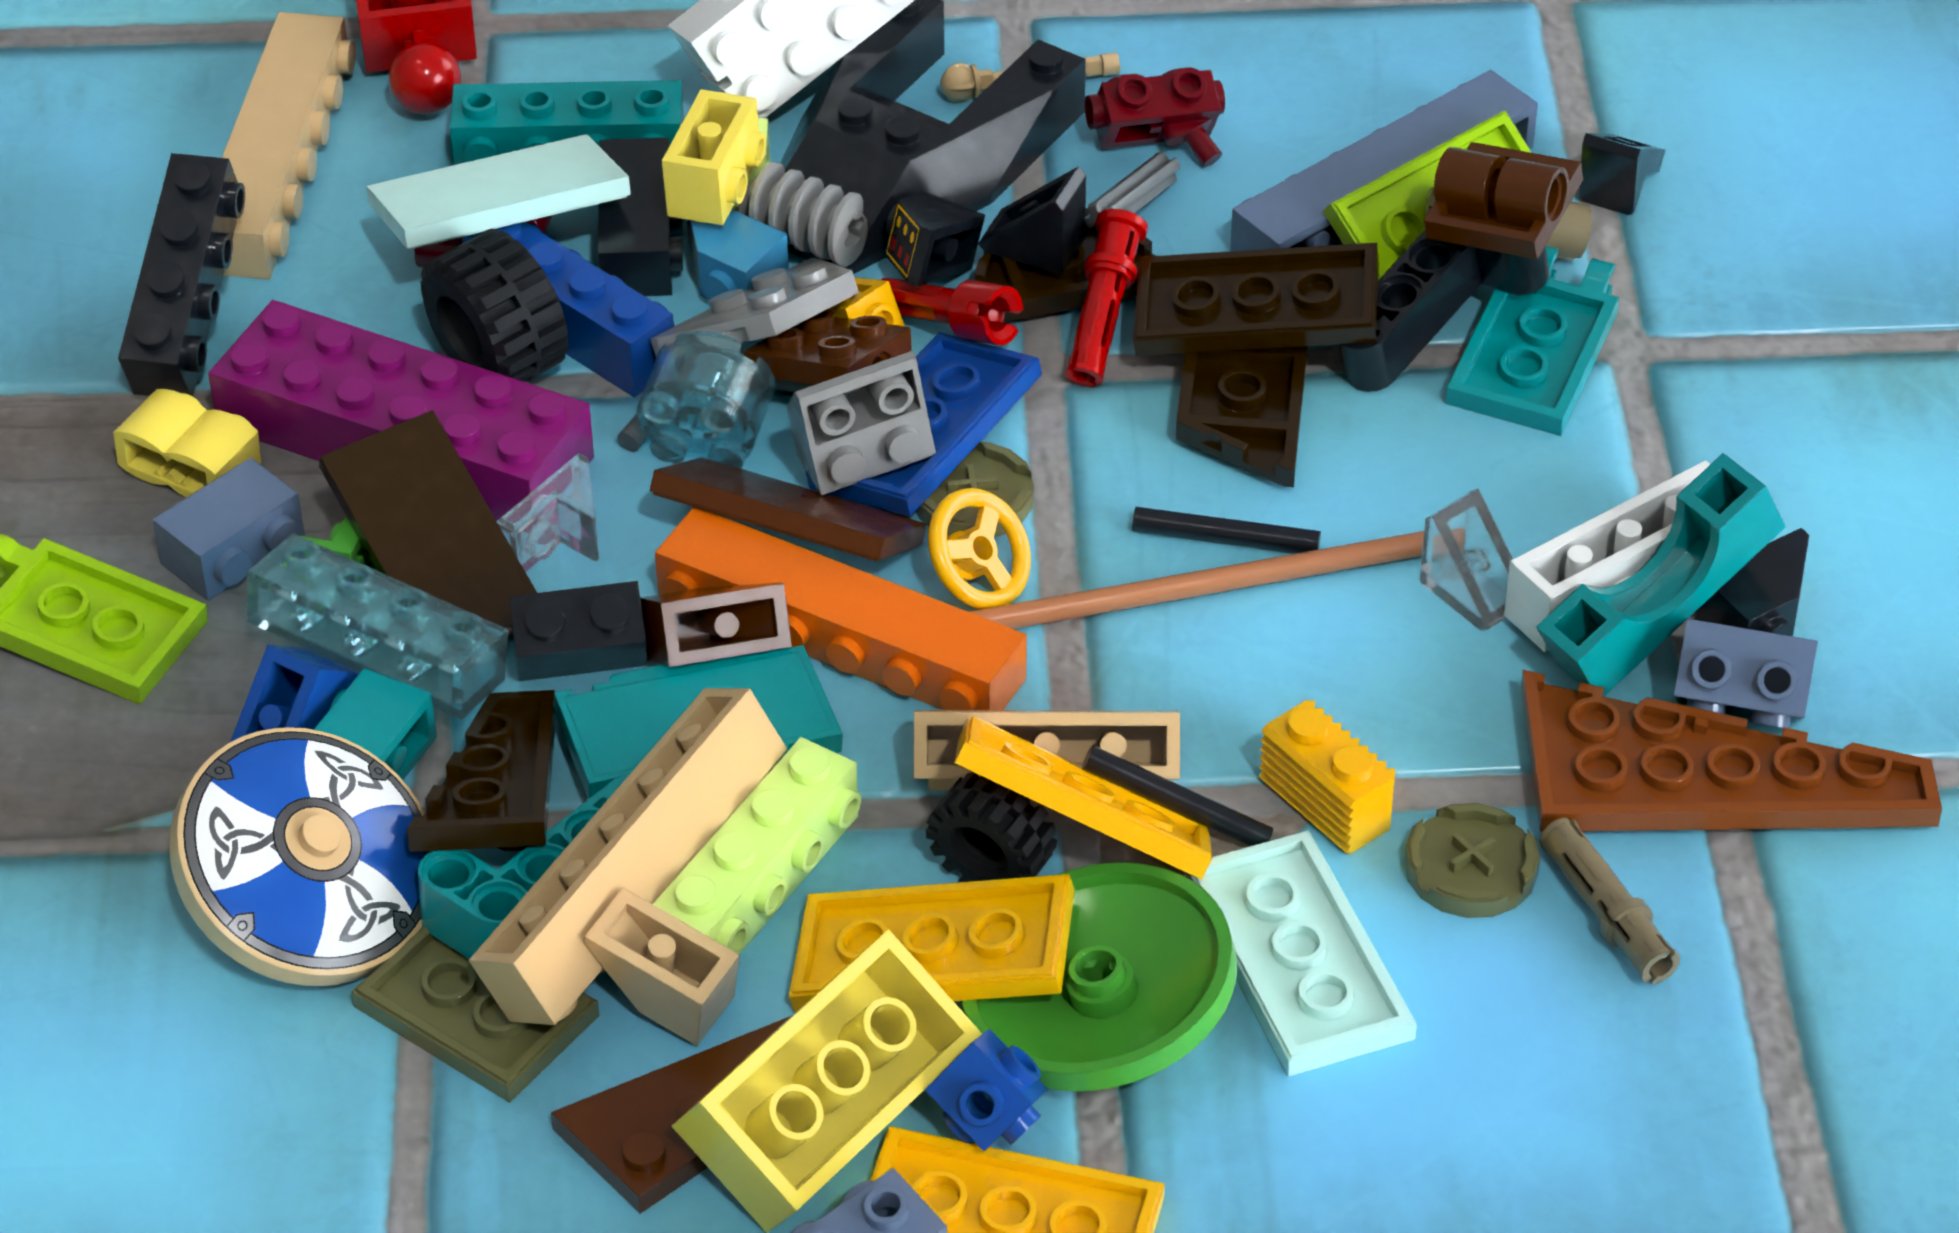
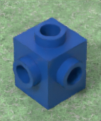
M989 1028L974 1040L925 1091L944 1110L942 1116L949 1129L966 1143L975 1142L985 1151L1000 1136L1012 1145L1041 1117L1032 1105L1048 1088L1039 1080L1041 1072L1031 1057L1016 1046L1012 1045L1008 1048Z

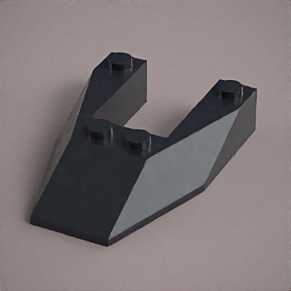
M915 0L833 64L805 110L781 160V164L785 169V173L790 169L801 171L804 175V181L809 177H817L822 180L824 188L830 184H835L842 188L844 196L849 192H856L862 196L863 215L867 218L869 227L867 240L862 253L855 262L844 267L852 270L853 274L886 258L884 254L889 238L886 233V222L898 199L927 192L975 211L992 204L1085 112L1086 59L1060 49L1057 46L1037 40L948 124L895 101L945 54L944 1ZM792 244L788 245V253L803 260L817 258L812 252H802L797 250ZM830 259V260H824V261H827V262H830V263L835 264L831 259Z

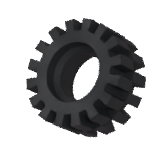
M970 772L964 778L960 777L930 814L926 822L929 826L925 831L926 838L934 840L930 846L934 856L946 857L942 867L948 873L955 869L962 874L959 882L1036 877L1053 855L1052 852L1057 846V840L1052 838L1056 833L1054 823L1043 822L1049 814L1043 805L1033 807L1029 803L1031 799L983 776L979 778L976 773Z

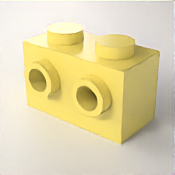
M700 89L662 159L667 216L723 226L734 204H740L746 194L748 177L754 167L759 168L762 165L766 152V135L759 132L756 98Z

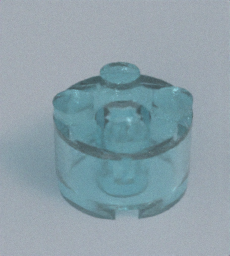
M686 331L678 334L674 343L668 346L665 343L659 350L637 406V419L641 429L651 440V453L661 461L672 464L682 462L685 457L693 459L703 457L742 468L745 459L754 448L775 391L774 375L768 364L760 356H758L755 364L748 357L740 353L743 346L742 343L719 333Z

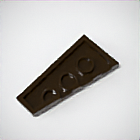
M555 690L489 693L465 733V748L461 752H453L446 764L447 777L441 786L433 785L426 796V812L423 817L414 816L407 828L409 852L498 848L503 851L513 852L524 850L528 846L546 845L556 715L554 712Z

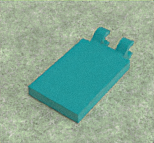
M1545 245L1550 269V277L1547 283L1538 291L1524 295L1509 294L1498 289L1494 290L1447 386L1446 404L1561 436L1618 314L1619 297L1611 295L1613 285H1609L1615 264L1592 258L1580 286L1555 280L1557 270L1552 269L1559 249Z

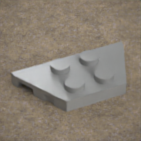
M810 258L788 270L779 268L756 275L751 279L752 288L746 291L736 289L716 295L709 300L710 309L650 338L657 361L673 359L679 353L701 342H704L706 351L740 342L776 336L858 294L859 291L853 272L850 269L818 258Z

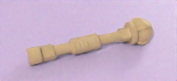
M1117 52L1084 57L1086 59L1085 77H1103L1120 74V60ZM955 63L943 73L940 81L941 90L951 102H966L971 97L977 98L981 91L989 87L1004 71L978 70L975 64L968 66L965 63Z

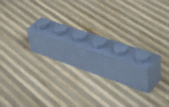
M1489 70L1232 208L1230 251L1343 245L1323 213V210L1330 203L1504 110L1509 115L1529 149H1531L1534 145L1538 103L1497 73Z

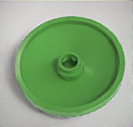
M1125 862L1101 863L1057 874H1070L1075 889L1061 994L962 1001L966 1016L982 1034L990 1028L1008 1048L1013 1045L1028 1054L1041 1072L1039 1080L1048 1089L1059 1091H1095L1114 1088L1144 1079L1169 1067L1191 1052L1208 1036L1221 1019L1231 1000L1236 984L1237 955L1224 913L1209 893L1197 883L1181 874L1153 865Z

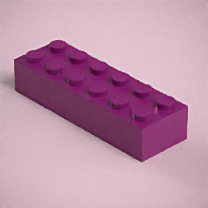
M273 299L208 372L214 410H221L244 417L258 430L259 441L317 461H320V456L433 410L495 520L532 534L538 531L594 458L590 404Z

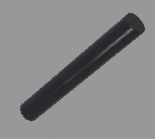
M1135 507L1132 531L1293 553L1318 550L1321 539V531L1144 507Z
M1092 745L1084 759L1082 770L1241 843L1253 846L1270 841L1273 827L1099 747Z

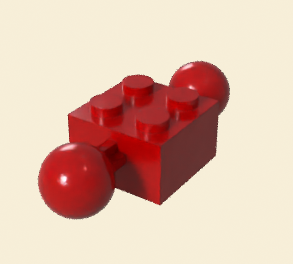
M355 0L366 73L389 71V85L394 98L401 106L413 113L430 115L441 112L452 104L454 84H461L462 81L458 61L477 59L471 0Z

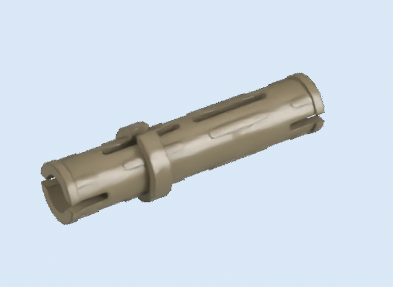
M1563 817L1549 824L1543 830L1539 844L1554 860L1575 891L1600 921L1599 931L1607 943L1621 948L1645 983L1650 981L1651 984H1656L1670 977L1680 964V956L1653 924V913L1644 900L1638 897L1633 898L1608 863L1581 831L1575 819L1571 818L1569 820L1567 817Z

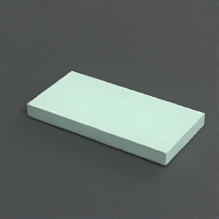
M588 134L367 186L369 205L409 250L485 232L489 229H497L626 198L628 195H631L629 176Z
M1309 830L1214 856L1202 880L1185 872L1184 876L1206 890L1224 913L1237 955L1236 979L1288 1077L1416 1039V1021Z

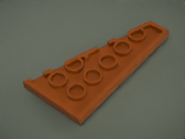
M1527 670L1522 671L1521 694L1540 832H1543L1555 820L1567 817L1569 820L1571 818L1575 819L1581 831L1939 826L1942 805L1931 759L1854 742L1843 749L1807 742L1808 732L1784 727L1782 736L1748 729V719L1650 697L1643 699L1638 704L1603 697L1604 687L1580 682L1578 691L1544 684L1545 674Z

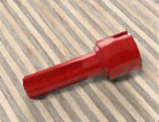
M881 279L889 281L901 316L949 324L953 333L961 339L994 345H1006L1019 332L1015 325L1003 323L1005 312L1019 314L1023 310L1022 298L1018 291L1011 286L966 280L959 284L956 289L929 284L917 287L907 283L905 280Z

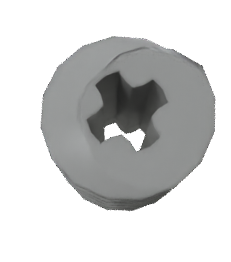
M771 161L764 166L759 175L747 186L745 197L738 206L739 213L787 233L788 245L792 244L797 250L802 252H812L819 259H831L836 265L841 267H847L855 262L862 253L867 240L868 220L863 215V198L859 193L849 192L844 196L840 186L830 184L824 188L822 180L817 177H809L804 181V175L801 171L790 169L785 173L783 165L778 162Z

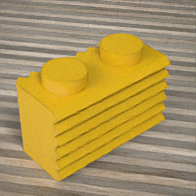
M1305 700L1267 723L1261 732L1264 736L1261 742L1264 744L1260 749L1263 754L1259 759L1263 762L1259 767L1262 772L1258 777L1345 853L1352 854L1390 830L1395 769L1386 768V761H1378L1377 753H1370L1368 746L1359 745V738H1350V731L1341 730L1342 723H1333V716L1325 715L1324 708H1315V701Z

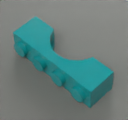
M1722 453L1676 496V511L1671 529L1660 549L1642 569L1627 580L1610 587L1595 588L1582 583L1536 626L1558 666L1579 684L1582 682L1604 687L1603 697H1605L1786 527L1766 485Z

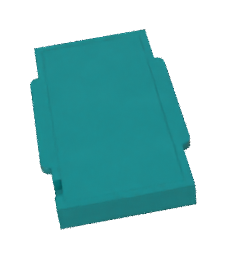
M804 645L667 667L664 664L613 674L610 676L609 682L592 685V691L573 694L572 689L554 692V712L587 798L592 797L615 778L631 773L704 688H750L787 747L786 752L781 758L800 737L835 753L842 752L843 733Z

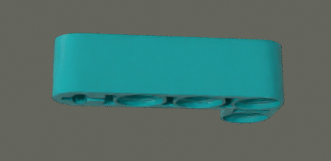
M630 773L623 774L612 780L547 831L546 845L526 847L498 870L462 849L438 850L426 854L419 862L418 867L419 912L422 927H425L432 936L470 959Z

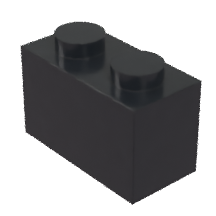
M638 581L509 596L519 682L646 666V637Z

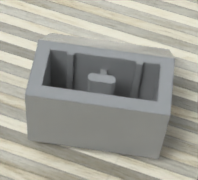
M912 351L796 391L786 407L797 455L821 496L855 484L857 481L865 478L878 476L936 454L917 359Z

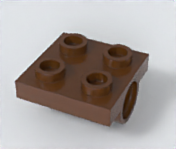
M1471 142L1467 149L1449 147L1441 156L1434 180L1435 202L1423 220L1426 238L1537 260L1584 180L1581 162Z
M826 309L776 336L763 339L745 350V375L763 377L766 385L772 390L794 393L911 351L910 327L886 324V319L880 316H862L855 319L836 317L834 311Z

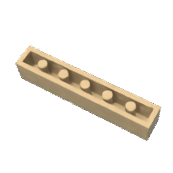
M278 12L222 156V158H229L238 183H243L245 188L244 211L241 218L237 219L232 239V259L228 269H225L223 276L270 280L278 256L285 257L287 254L290 223L292 219H299L301 215L305 182H312L315 177L317 166L316 152L319 145L327 144L330 132V114L332 109L340 108L343 97L345 74H352L355 66V43L353 40H347L344 17Z
M704 688L468 960L510 1022L556 1025L559 1021L566 1018L577 1006L579 996L599 973L605 971L585 946L584 936L619 891L624 887L653 904L786 752L787 747L750 688Z

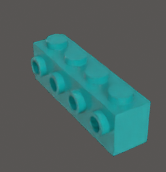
M682 80L454 84L450 119L454 165L588 134L598 146L600 145V140L661 137H669L670 145L684 121Z

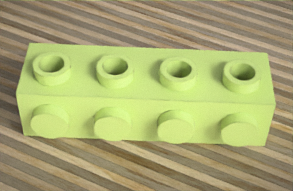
M800 737L657 898L653 905L740 954L858 817L861 795L857 790V762Z

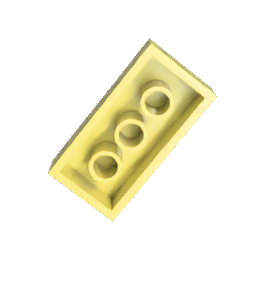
M888 929L672 1125V1128L763 1230L768 1233L801 1208L982 1033Z

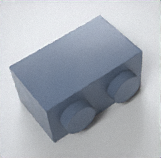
M251 457L152 519L161 565L207 601L232 585L239 583L246 576L278 555L290 550L298 536H305L299 494Z

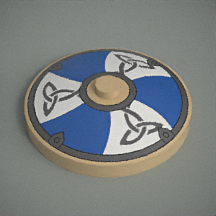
M286 727L257 731L244 735L216 751L203 763L186 786L177 803L170 828L169 853L173 878L179 895L197 926L221 951L241 965L268 978L302 986H331L353 982L369 976L382 963L394 956L422 927L419 912L418 867L419 862L424 856L432 851L409 852L407 828L414 816L423 817L425 812L401 777L385 762L356 743L327 732L308 728Z

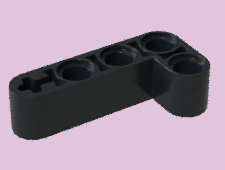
M1424 230L1378 281L1377 342L1339 344L1349 384L1357 390L1366 392L1378 391L1392 384L1481 283L1515 295L1530 294L1538 291L1547 283L1550 277L1546 247H1544L1536 260L1428 239Z

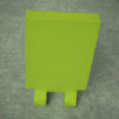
M0 534V586H2L0 588V647L140 705L208 622L207 604L46 538H43L33 550L20 545L9 536Z

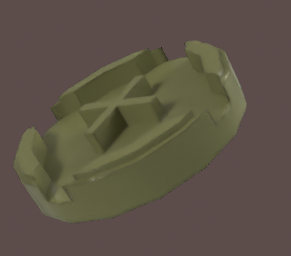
M979 442L940 486L916 510L919 519L929 526L935 508L947 495L960 489L977 488L988 491L1002 499L1015 512L1021 523H1023L1033 509L1034 483L1031 479V470L1027 462L1012 450L990 442ZM965 507L957 511L949 523L947 535L974 527L979 508ZM999 522L997 523L994 537L1006 534Z
M1479 803L1451 804L1437 809L1436 817L1428 819L1424 824L1422 818L1413 826L1405 850L1404 861L1407 880L1422 900L1441 912L1465 918L1494 917L1515 909L1532 893L1540 863L1537 841L1529 829H1527L1526 834L1522 828L1515 825L1516 818L1503 809Z

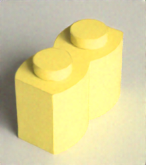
M156 389L113 432L117 464L145 482L155 485H169L185 498L250 457L259 464L261 463L258 430L248 420L240 415L221 410H206L191 395L169 389Z

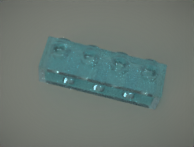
M293 533L248 570V623L358 673L366 668L428 691L432 695L433 707L462 720L505 680L508 629L376 571L367 565L329 550L311 540Z

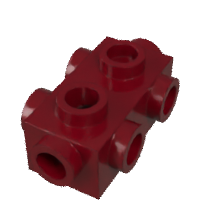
M1186 67L1170 70L1161 76L1119 75L1107 82H1102L1097 94L1085 97L1086 122L1089 129H1096L1101 149L1166 142L1169 146H1178L1186 142L1204 167L1212 165L1222 156V152L1210 135L1219 115L1224 113L1225 93L1221 81L1214 80L1211 70L1199 71L1195 68Z

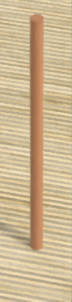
M1460 525L968 612L1006 627L1018 629L1462 550L1465 546L1464 534Z

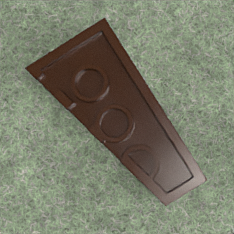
M791 1016L551 1112L552 1128L641 1214L708 1168L672 1128V1125Z

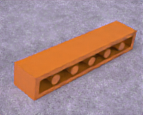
M693 507L655 551L658 595L707 587L784 583L792 647L804 645L808 656L831 665L841 672L854 674L889 688L899 695L912 697L939 709L1004 710L1026 680L1027 634L715 513Z

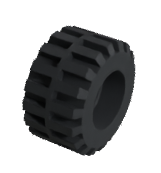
M489 229L432 259L422 268V281L420 284L424 307L431 328L447 357L523 382L554 367L566 358L565 353L568 352L569 346L567 339L568 330L558 296L539 263L518 240H514L508 233L502 230Z

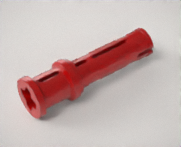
M1106 209L1098 213L1094 225L1098 232L1094 253L1087 256L1084 265L1085 276L1089 282L1074 338L1072 353L1065 371V376L1068 380L1084 387H1095L1096 384L1100 386L1103 382L1106 361L1120 311L1124 291L1136 280L1138 270L1134 264L1138 243L1145 240L1148 231L1147 222L1141 216L1123 209Z

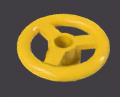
M965 488L947 495L935 508L928 530L929 553L939 579L955 598L972 608L985 609L1011 604L1023 592L1031 568L1030 545L1021 521L1008 504L988 491L977 488ZM965 507L979 508L974 527L947 535L949 523L957 511ZM998 522L1008 537L1012 551L1010 575L997 557L998 549L994 540V534ZM985 575L995 591H981L972 587L967 582Z

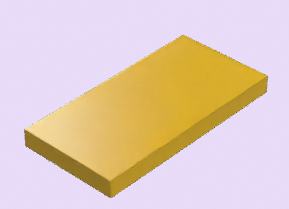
M975 716L972 718L968 717L958 738L955 764L1202 880L1212 860L1210 835L1207 826L1082 770L1081 766Z
M1070 874L808 894L789 991V1000L794 1012L798 1011L855 957L888 929L953 1001L1061 994L1075 893Z
M889 1126L870 1179L874 1181L894 1168L947 1225L948 1233H1154L1165 1193V1183L993 1147L983 1151L974 1143H966L960 1140Z

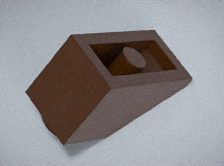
M784 583L707 587L640 597L646 637L647 661L673 667L792 647Z

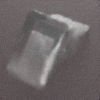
M580 453L575 455L497 521L525 572L538 561L549 557L560 543L565 544L593 561L599 560L589 461L587 457Z

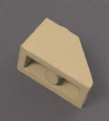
M624 887L584 936L585 946L639 1013L696 1046L699 1045L735 996L739 954Z

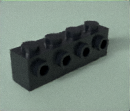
M171 153L118 360L134 395L150 396L156 389H169L191 395L192 397L194 395L199 372L203 371L206 363L207 339L211 323L216 319L219 311L220 287L224 271L228 269L232 259V239L237 219L241 218L245 206V188L243 183H238L229 158Z

